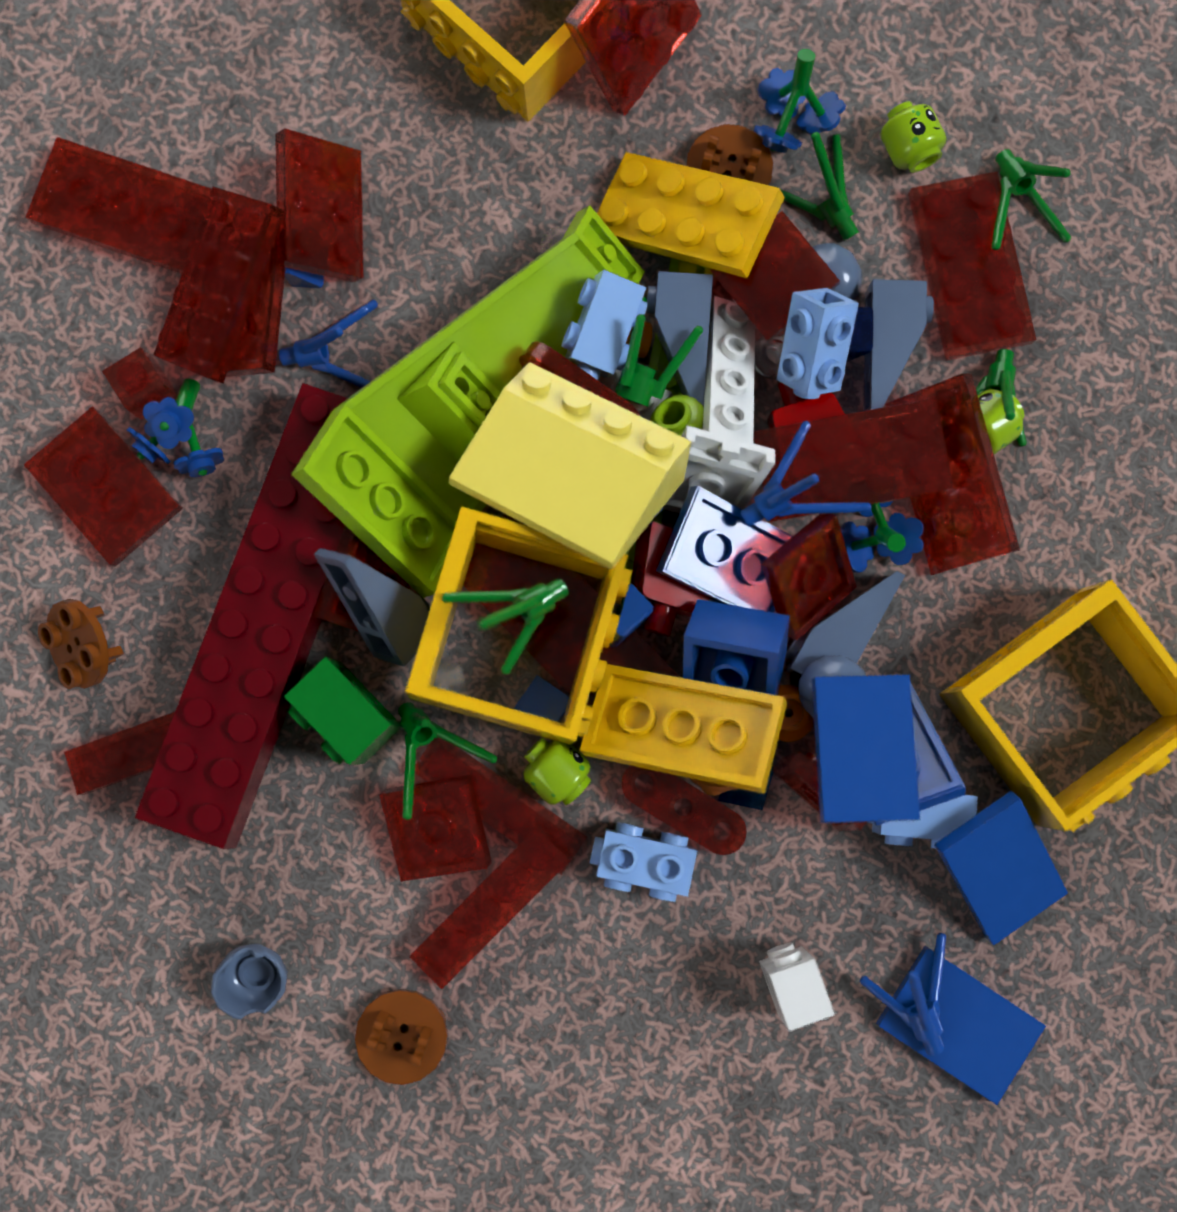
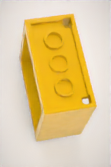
M400 0L402 4L401 13L411 22V26L415 30L420 31L424 28L433 36L432 41L445 57L451 59L455 56L465 65L464 70L476 85L483 87L486 84L497 94L496 99L505 111L509 109L514 115L519 113L527 122L539 112L634 13V0H586L550 39L522 65L450 0Z
M461 506L405 691L410 700L568 745L574 743L577 736L583 738L584 735H587L594 707L586 705L589 692L596 693V690L600 688L607 661L599 659L602 647L608 648L609 644L613 642L620 619L619 615L612 614L614 603L621 604L622 598H625L630 584L632 570L625 569L628 555L624 554L611 570L527 525ZM476 543L602 579L562 723L433 686L458 605L457 602H443L442 595L444 593L462 591Z
M1112 579L1080 589L939 694L1010 790L1021 798L1028 814L1039 827L1061 831L1070 829L1071 832H1074L1083 824H1089L1095 818L1093 813L1095 809L1106 801L1109 804H1113L1127 796L1133 790L1131 782L1143 773L1149 776L1163 769L1171 761L1168 755L1177 749V663ZM1089 620L1162 717L1055 797H1052L980 700Z

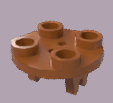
M724 124L708 129L695 140L688 152L686 166L722 175L727 173L731 177L769 185L772 180L773 159L769 148L762 144L763 139L757 133L744 126ZM733 157L736 161L730 162L728 159Z
M66 599L54 604L47 615V622L41 623L38 627L39 640L44 648L50 650L54 663L58 667L59 680L67 689L75 687L85 689L101 683L107 674L108 665L116 661L115 658L124 655L121 646L108 648L103 629L97 619L104 615L101 606L88 608L81 601Z
M398 989L383 992L367 1005L357 1022L355 1044L359 1059L370 1074L385 1083L405 1085L421 1081L436 1069L446 1051L448 1031L445 1014L437 1007L433 1000L418 991ZM406 1024L409 1030L406 1032L402 1031L401 1025ZM400 1042L402 1049H396L394 1044Z

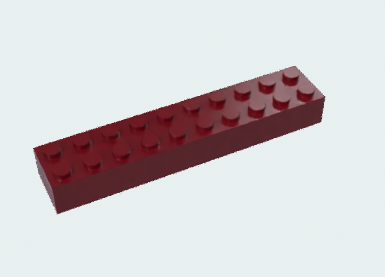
M302 383L134 818L221 849L237 848L290 707V703L284 696L300 680L334 589L314 554L322 548L347 555L354 533L291 475L333 409L348 398Z

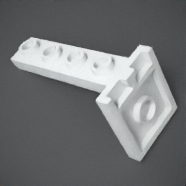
M714 296L711 301L703 430L686 426L681 437L692 441L683 483L662 507L664 510L680 513L691 486H699L744 509L775 465V449L753 443L756 308L717 296Z

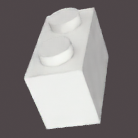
M785 943L767 951L769 958L760 960L759 963L777 1014L789 1031L835 1015L816 960L802 946L795 948L793 943Z

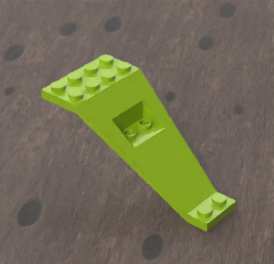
M590 205L576 213L559 242L333 409L291 474L422 598L434 595L461 506L482 512L487 505L449 484V477L503 389L529 362L572 383L577 375L572 372L574 365L563 361L567 349L561 347L570 322L578 323L584 307L578 304V298L586 279L594 280L595 275L606 270L639 284L645 272Z

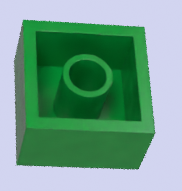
M324 657L284 696L292 705L288 710L291 717L305 730L308 731L312 728L325 739L320 746L339 765L343 761L349 765L365 764L402 728L401 723L342 662L328 657Z

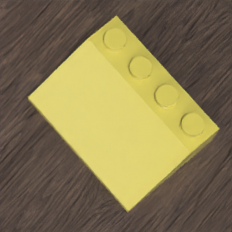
M529 362L499 395L450 475L449 484L612 570L683 483L692 441Z

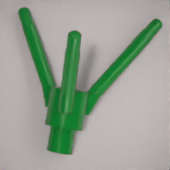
M814 132L811 135V139L830 198L820 205H816L781 190L785 197L783 201L813 214L821 221L826 219L831 228L836 227L842 239L846 241L857 234L859 230L851 218L854 212L849 206L845 189L841 138L839 134L832 136L833 175L819 132Z
M1005 149L998 153L995 161L1001 168L999 174L1002 179L1001 195L991 245L992 249L999 250L1001 247L1012 193L1016 196L1026 194L1064 243L1069 242L1071 235L1033 186L1036 183L1035 175L1067 178L1071 174L1070 169L1038 165L1024 161L1021 157H1015L1010 149Z
M999 349L996 352L995 362L990 364L988 375L982 378L977 387L933 431L935 437H940L955 423V415L962 405L988 389L1001 391L1005 417L1009 421L1014 420L1015 407L1013 395L1016 397L1014 386L1016 367L1013 365L1015 355L1013 351ZM1024 427L1017 438V443L1020 447L1027 444Z
M558 578L547 585L539 583L530 589L444 593L442 600L446 603H514V605L493 613L478 622V627L484 630L519 614L525 620L526 624L501 668V672L508 675L519 659L534 630L544 619V614L555 608V602L568 596V589L565 583Z
M406 702L399 707L398 714L401 717V727L406 733L403 818L410 820L412 818L416 749L419 746L429 744L434 738H441L492 764L497 761V756L437 725L429 719L424 710L416 708L413 703Z

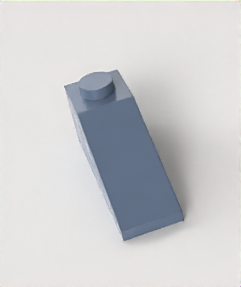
M658 271L657 286H648L646 313L655 314L654 329L669 363L696 326L703 328L702 334L674 374V377L682 395L694 397L704 406L713 275Z
M873 279L865 292L863 422H873L879 415L927 323L932 321L934 300L932 296H927V281Z
M320 548L314 555L373 657L404 667L417 654L430 611L428 602L420 595L354 557Z
M898 571L894 572L810 628L804 636L797 633L786 651L785 658L790 661L785 671L800 679L807 665L822 656L841 655L857 663L905 575Z

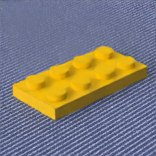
M625 152L597 214L622 245L748 278L785 197L778 187Z
M607 664L601 686L597 689L592 706L594 707L593 716L587 735L583 737L580 751L587 757L765 794L787 702L785 697Z

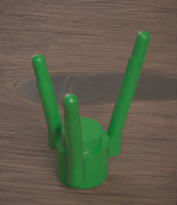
M643 297L642 301L647 302V299ZM645 314L637 315L635 325L632 328L626 364L620 375L614 395L648 407L651 397L662 400L667 384L702 334L703 328L701 326H696L657 381L653 379L656 370L637 363Z

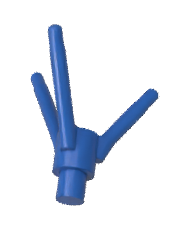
M371 300L312 338L295 341L294 346L281 348L279 350V357L282 365L298 364L300 367L312 366L315 370L329 373L363 388L371 381L329 363L327 344L342 336L343 330L377 308V301Z
M803 421L776 471L763 488L764 491L754 497V503L740 512L750 527L764 518L769 521L778 515L782 517L793 514L869 512L871 504L868 502L793 504L791 502V498L819 481V476L812 474L785 490L780 484L811 427L810 422Z
M944 933L937 934L929 999L927 1001L925 1000L918 973L914 970L908 973L915 1004L909 1008L902 1006L867 976L860 978V983L895 1012L908 1027H912L916 1039L922 1041L925 1051L929 1056L938 1055L945 1049L940 1037L943 1029L938 1018L940 1016L939 999L946 935Z

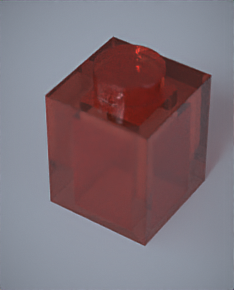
M141 347L102 371L125 409L140 420L145 419L143 408L148 402L157 401L160 403L165 397L177 399L178 394L158 362Z

